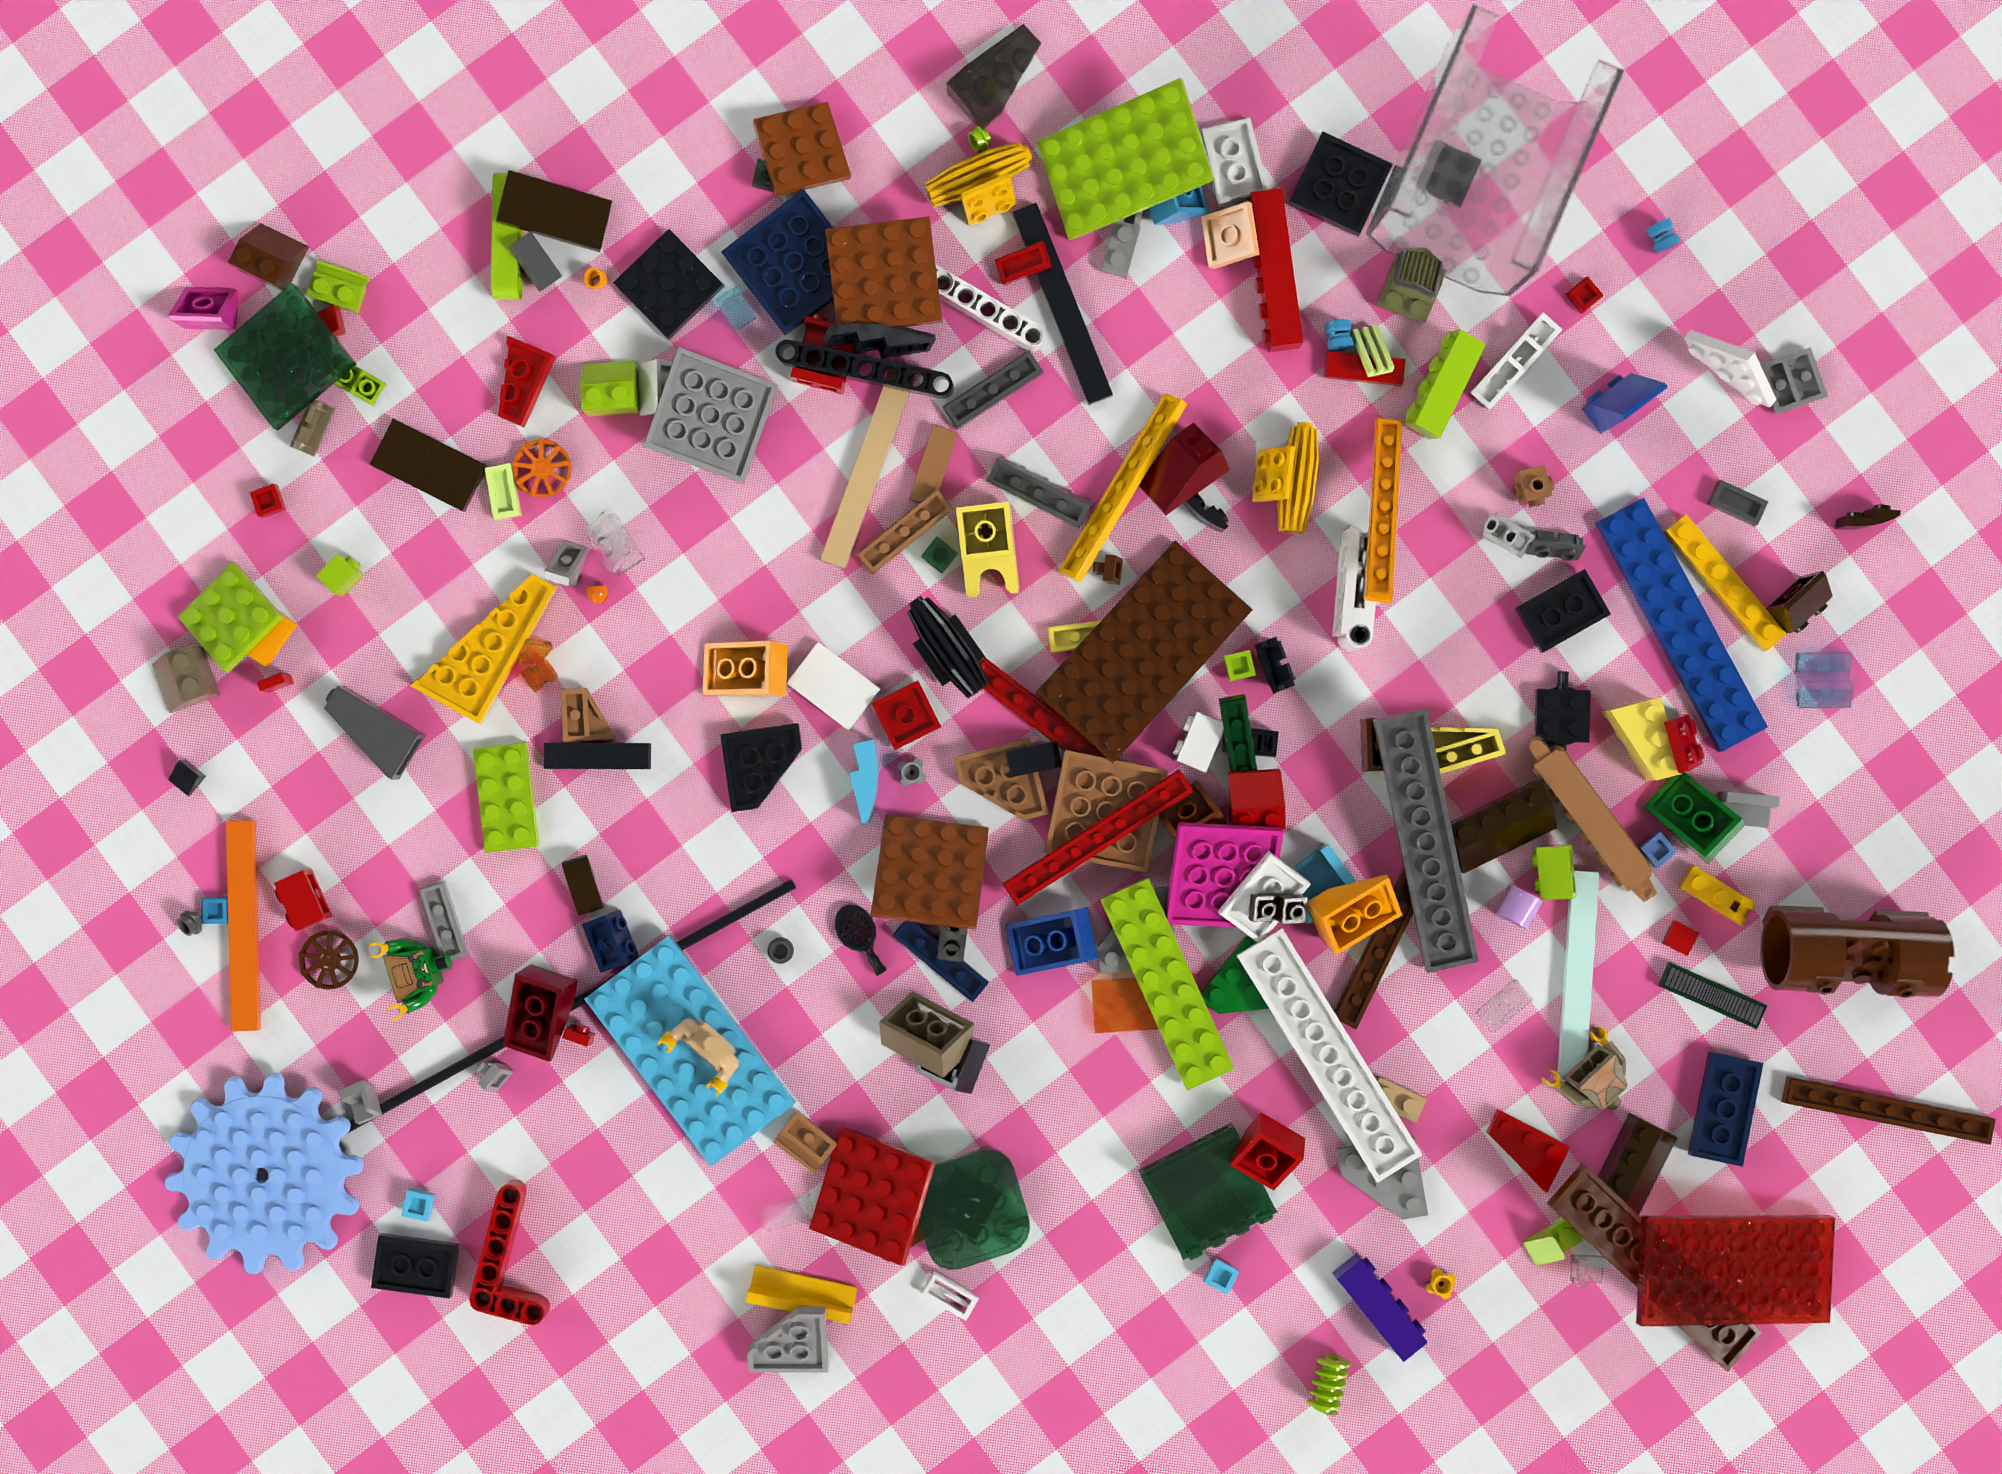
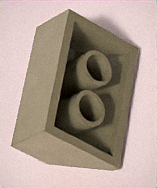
M912 991L879 1021L881 1044L944 1078L960 1062L974 1031L975 1023Z

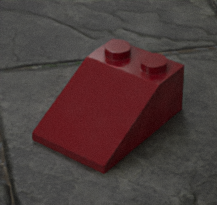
M1193 422L1172 437L1148 469L1139 484V488L1166 516L1230 471L1222 450Z
M532 964L515 973L503 1046L548 1062L552 1061L574 1003L578 980Z

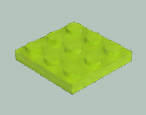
M234 562L178 616L218 666L228 673L284 618L239 564Z

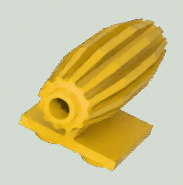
M1021 142L991 148L949 166L926 181L924 186L934 208L962 201L968 225L981 223L990 216L1006 212L1011 207L1016 206L1011 178L1029 167L1032 155L1028 146H1022Z
M1297 422V426L1291 427L1286 446L1258 450L1252 502L1277 500L1278 530L1283 533L1304 534L1314 504L1319 465L1318 430L1313 428V424L1309 422Z

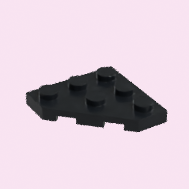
M799 723L720 734L731 812L757 809L761 806L803 750Z

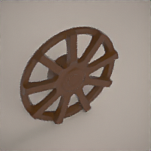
M321 931L310 936L299 952L301 974L316 988L329 990L342 987L353 978L358 968L359 956L355 944L349 937L338 931ZM327 935L326 949L320 946L316 940L317 938ZM333 935L344 939L335 950L332 949ZM311 943L317 949L319 955L306 953ZM348 943L352 948L353 954L341 956L340 950ZM305 958L317 960V964L306 969ZM354 959L352 971L340 965L341 961ZM318 968H321V972L316 981L310 976L309 973ZM335 969L340 970L348 975V977L338 982ZM327 971H329L332 985L322 984Z

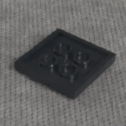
M1322 131L1288 204L1359 237L1393 164Z
M670 229L613 282L668 340L725 287Z

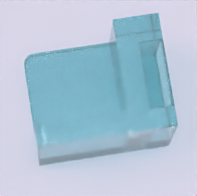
M737 286L715 300L735 332L756 319V315Z

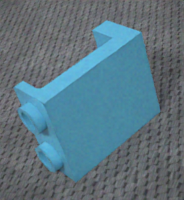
M1323 844L1292 867L1293 870L1311 884L1302 894L1308 897V901L1329 888L1356 882L1329 844ZM1307 906L1305 923L1310 924L1313 922Z

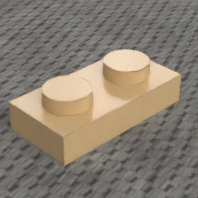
M1377 1076L1378 1084L1396 1113L1417 1123L1427 1099Z

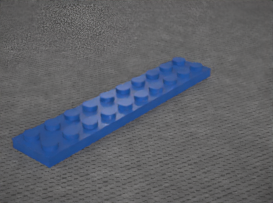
M1641 498L1596 522L1598 530L1718 752H1723L1768 728L1645 498Z

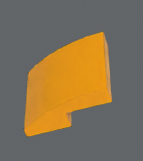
M281 611L279 612L284 618L247 654L267 668L298 626Z

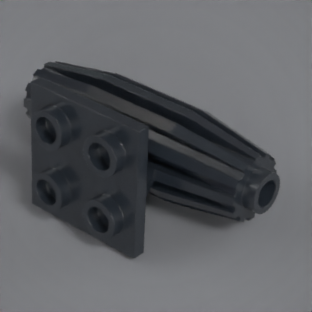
M919 596L908 605L911 609L907 613L920 638L913 645L940 684L944 686L951 681L967 698L972 697L989 685L979 663L985 655L956 614L949 618L929 597L923 599L922 596Z

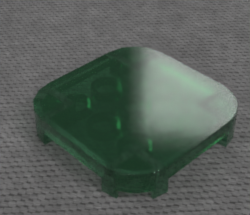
M990 1146L979 1147V1150L935 1163L919 1217V1224L927 1251L932 1261L941 1268L948 1270L963 1269L1012 1253L1019 1249L1028 1238L1030 1231L1029 1217L1015 1169L1008 1156L998 1149L991 1148Z

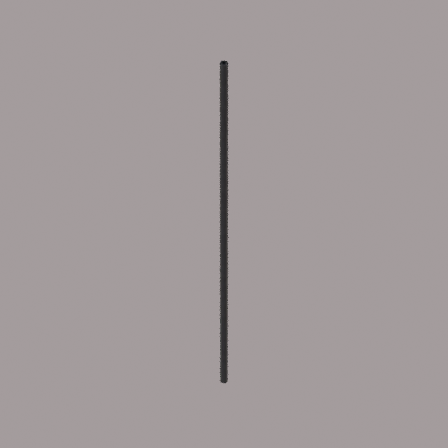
M790 879L676 943L681 950H684L796 889V885ZM611 978L575 997L571 1011L586 1004L587 1002L584 999ZM504 1036L381 1103L382 1115L505 1048L503 1046ZM375 1118L367 1122H364L360 1125L355 1123L354 1119L350 1120L351 1128L348 1133L374 1120Z

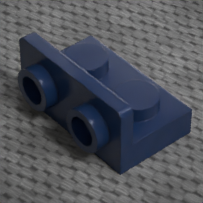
M621 910L582 924L600 973L639 958L636 945L632 940L627 927V921Z

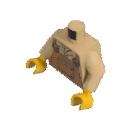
M687 1018L671 1031H666L657 1045H660V1043L666 1044L668 1048L665 1052L669 1053L676 1043L682 1040L718 1072L706 1085L707 1089L713 1086L717 1091L715 1096H718L728 1086L727 1081H729L739 1065V1060L734 1055L736 1053L735 1048L705 1021L700 1019L695 1021L692 1018Z

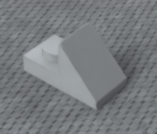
M563 540L545 568L543 579L566 586H576L587 557L588 548Z

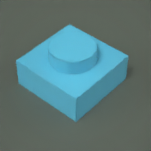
M413 1188L408 1189L401 1216L426 1222L429 1221L436 1194Z
M1215 1257L1203 1281L1228 1295L1240 1271L1238 1268Z

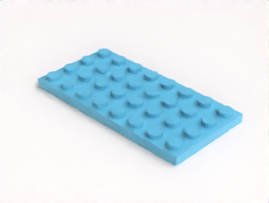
M671 935L667 936L584 999L710 1166H713L796 1103L795 1099ZM687 1018H692L695 1021L698 1019L705 1021L735 1048L736 1053L734 1055L739 1060V1065L729 1081H727L728 1086L718 1096H715L717 1091L713 1086L709 1089L706 1088V1085L718 1072L682 1040L678 1041L669 1053L665 1052L668 1048L666 1044L660 1043V1045H657L666 1031H671Z

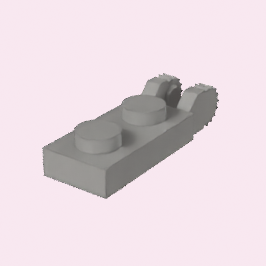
M1143 211L1135 214L1134 224L1124 222V219L1115 222L1101 272L1126 279L1141 226L1139 224Z

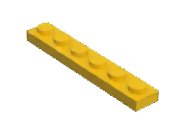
M1687 514L1680 517L1663 532L1762 651H1768L1787 635Z

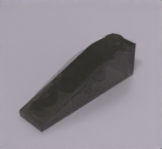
M1025 24L1021 25L954 75L946 83L947 94L976 126H979L982 130L985 129L1003 112L1008 99L1015 91L1024 71L1027 70L1041 42Z

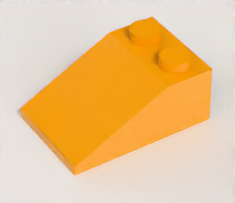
M774 641L705 643L703 695L786 697L788 645Z
M1387 875L1329 888L1307 901L1308 909L1320 939L1335 955L1340 954L1402 916L1393 887Z

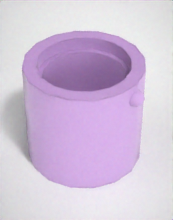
M1511 886L1497 914L1515 925L1528 930L1543 902L1524 890Z

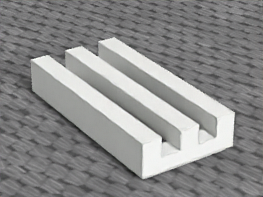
M935 1269L921 1291L923 1296L965 1321L979 1300V1295ZM935 1280H939L940 1282L944 1283L945 1285L949 1286L950 1288L969 1298L971 1302H968L967 1300L963 1299L962 1297L958 1296L957 1294L953 1293L952 1291L948 1290L942 1285L936 1283ZM932 1287L936 1289L937 1291L941 1292L942 1294L946 1295L947 1297L951 1298L952 1300L956 1301L957 1303L961 1304L967 1309L964 1312L963 1310L959 1309L958 1307L954 1306L953 1304L949 1303L948 1301L929 1291L930 1288Z

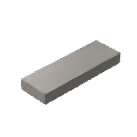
M446 881L418 889L439 956L448 954L452 961L468 956L469 952Z

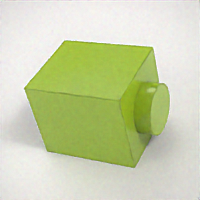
M337 554L316 577L333 594L343 597L365 574L359 569L361 564L351 555L346 557Z

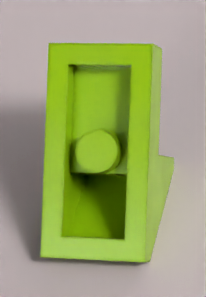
M1561 1219L1522 1242L1537 1266L1566 1259L1563 1252L1583 1242V1239L1564 1219Z

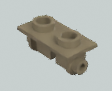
M310 399L290 447L314 457L335 409L317 400Z

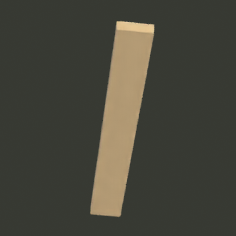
M889 369L886 380L893 381L897 377V370ZM916 374L910 378L911 386L914 383ZM883 387L823 550L821 561L846 569L910 392Z

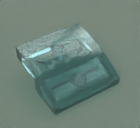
M1796 652L1795 693L1797 707L1851 708L1854 682L1850 680L1852 654L1849 652Z

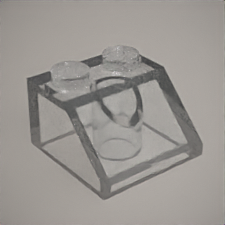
M609 508L602 511L586 528L590 534L587 537L589 543L595 551L598 549L604 556L601 561L609 573L613 571L615 574L621 575L645 560V557L619 516Z

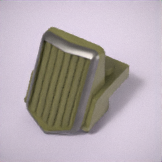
M1406 248L1401 253L1396 252L1376 305L1426 323L1446 271L1443 269L1442 261L1427 248Z

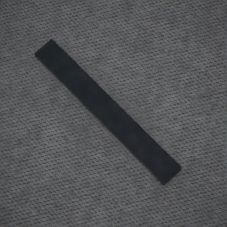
M1037 202L1013 211L1012 215L1025 247L1041 241L1045 243L1052 268L1036 273L1088 406L1112 397V390Z

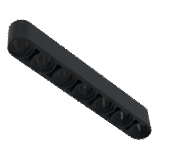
M794 340L780 341L775 349L777 358L788 367H797L825 375L938 399L949 398L954 392V383L951 377L940 371ZM793 347L795 349L794 357L784 359V350ZM812 353H820V361L815 365H810L808 362L809 356ZM838 358L846 359V366L842 370L834 369V362ZM862 364H871L872 370L868 375L862 376L859 374V368ZM888 369L897 370V377L893 381L884 379V374ZM915 374H920L923 376L922 384L917 387L911 386L910 378ZM944 379L949 382L946 391L938 392L935 390V384L938 380Z

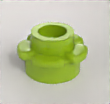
M976 126L973 131L968 133L970 145L975 152L988 150L991 139L986 129L982 130L979 126Z

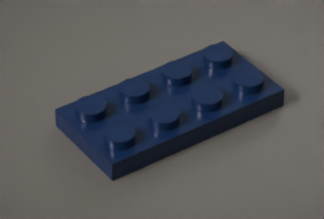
M1708 1051L1688 1150L1689 1155L1743 1167L1764 1063Z

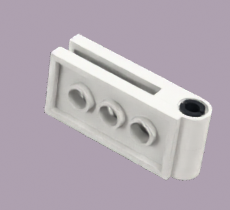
M1354 527L1348 528L1340 537L1332 637L1337 638L1339 646L1348 652L1356 651L1371 643L1374 631L1375 607L1380 604V602L1364 600L1368 532L1360 535L1361 528ZM1358 577L1357 595H1356V607H1354V602H1355V590H1356V578Z

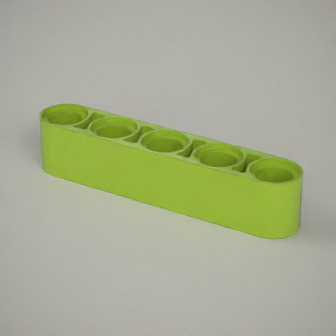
M494 173L492 180V296L494 300H521L523 296V268L508 246L522 238L524 230L496 222L508 173Z

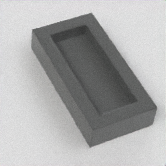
M529 232L508 246L539 292L562 277L532 232Z
M1719 480L1707 505L1752 526H1757L1769 501L1723 480Z

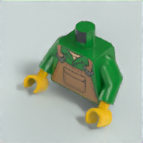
M401 938L386 941L383 945L378 942L368 944V947L373 945L379 947V952L376 955L369 956L379 958L383 955L397 1004L389 1006L386 1010L387 1012L395 1008L399 1011V1016L391 1019V1021H398L403 1013L409 1014L426 1006L437 993V985L443 983L442 971L452 968V960L448 954L436 956L433 947L425 948V945L419 941Z

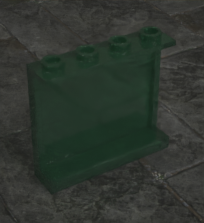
M1232 1123L1138 1169L1183 1260L1187 1258L1189 1260L1196 1259L1203 1254V1250L1210 1246L1212 1248L1219 1247L1227 1241L1226 1238L1234 1234L1236 1236L1243 1235L1250 1230V1226L1257 1222L1259 1224L1266 1223L1274 1217L1273 1214L1277 1213L1264 1185L1230 1166V1161L1241 1141Z

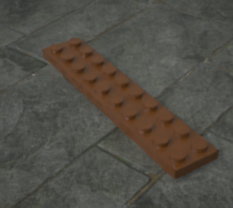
M1583 1163L1580 1164L1547 1202L1558 1215L1727 1372L1762 1334L1746 1316Z

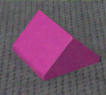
M185 288L168 315L169 320L184 329L237 330L238 292L236 289Z

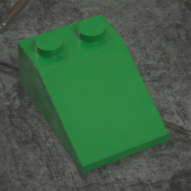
M1685 772L1672 776L1643 806L1687 848L1707 864L1744 827L1743 819Z

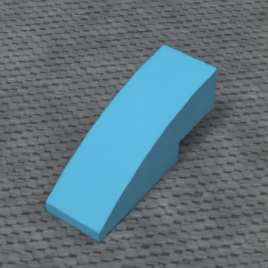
M874 739L853 744L859 770L849 774L862 824L870 820L878 791L879 764Z

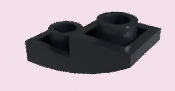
M1198 493L1183 503L1191 514L1213 530L1222 533L1228 528L1226 524L1228 518L1221 508L1217 510L1214 505L1204 510L1203 506H1205V503Z
M1057 741L1006 751L1011 777L1062 766Z

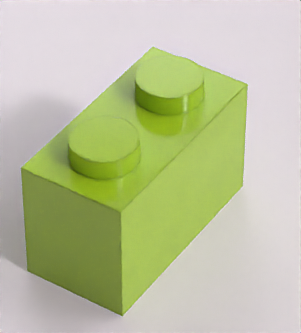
M1572 844L1537 847L1536 852H1533L1532 855L1533 866L1538 868L1539 878L1535 879L1536 894H1540L1541 900L1573 899L1577 897Z

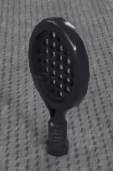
M850 904L843 906L837 912L834 920L835 931L839 940L849 949L866 954L876 976L887 971L873 950L876 939V925L867 910L858 905Z

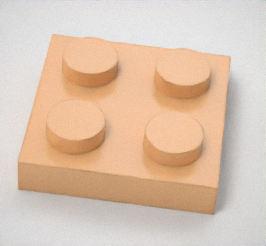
M1246 201L1201 217L1209 268L1216 269L1259 255L1252 203Z

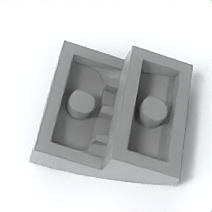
M1811 347L1761 364L1762 370L1776 398V401L1772 404L1775 414L1828 396Z

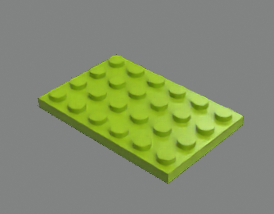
M1181 78L1037 141L1067 237L1071 241L1215 181L1192 106Z

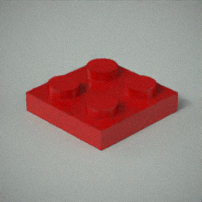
M918 680L871 703L894 750L941 728Z
M1689 714L1680 715L1664 722L1678 774L1691 771L1702 765L1704 752L1700 744L1697 745L1695 734H1697L1696 724L1693 719H1690Z

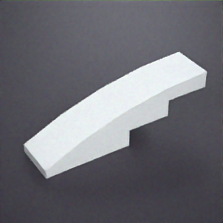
M1543 312L1470 393L1490 410L1563 329Z

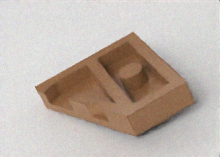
M587 688L560 690L563 742L615 739L614 733Z

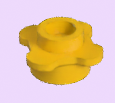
M1435 1268L1431 1271L1432 1278L1430 1283H1427L1426 1290L1430 1294L1436 1293L1443 1299H1448L1456 1283V1277L1451 1273L1445 1274L1439 1268Z

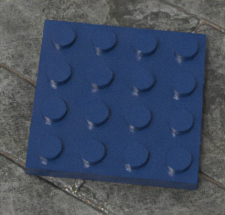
M804 189L721 251L725 259L785 336L802 324L805 316L811 317L834 299L825 229L834 227Z

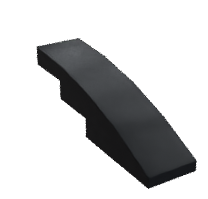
M853 323L830 325L823 339L826 348L851 344L854 353L878 350L881 359L929 352L936 337L935 334L906 327Z
M544 743V769H651V743Z

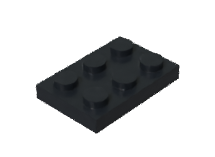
M1586 569L1579 571L1515 608L1540 653H1544L1611 615Z
M381 1233L378 1235L371 1288L450 1299L453 1293L460 1244Z

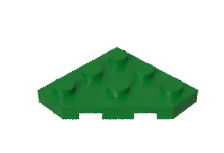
M1248 936L1244 937L1201 991L1204 1002L1218 1014L1269 1009L1236 956L1255 944Z

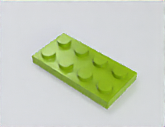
M527 743L473 749L485 853L539 846Z

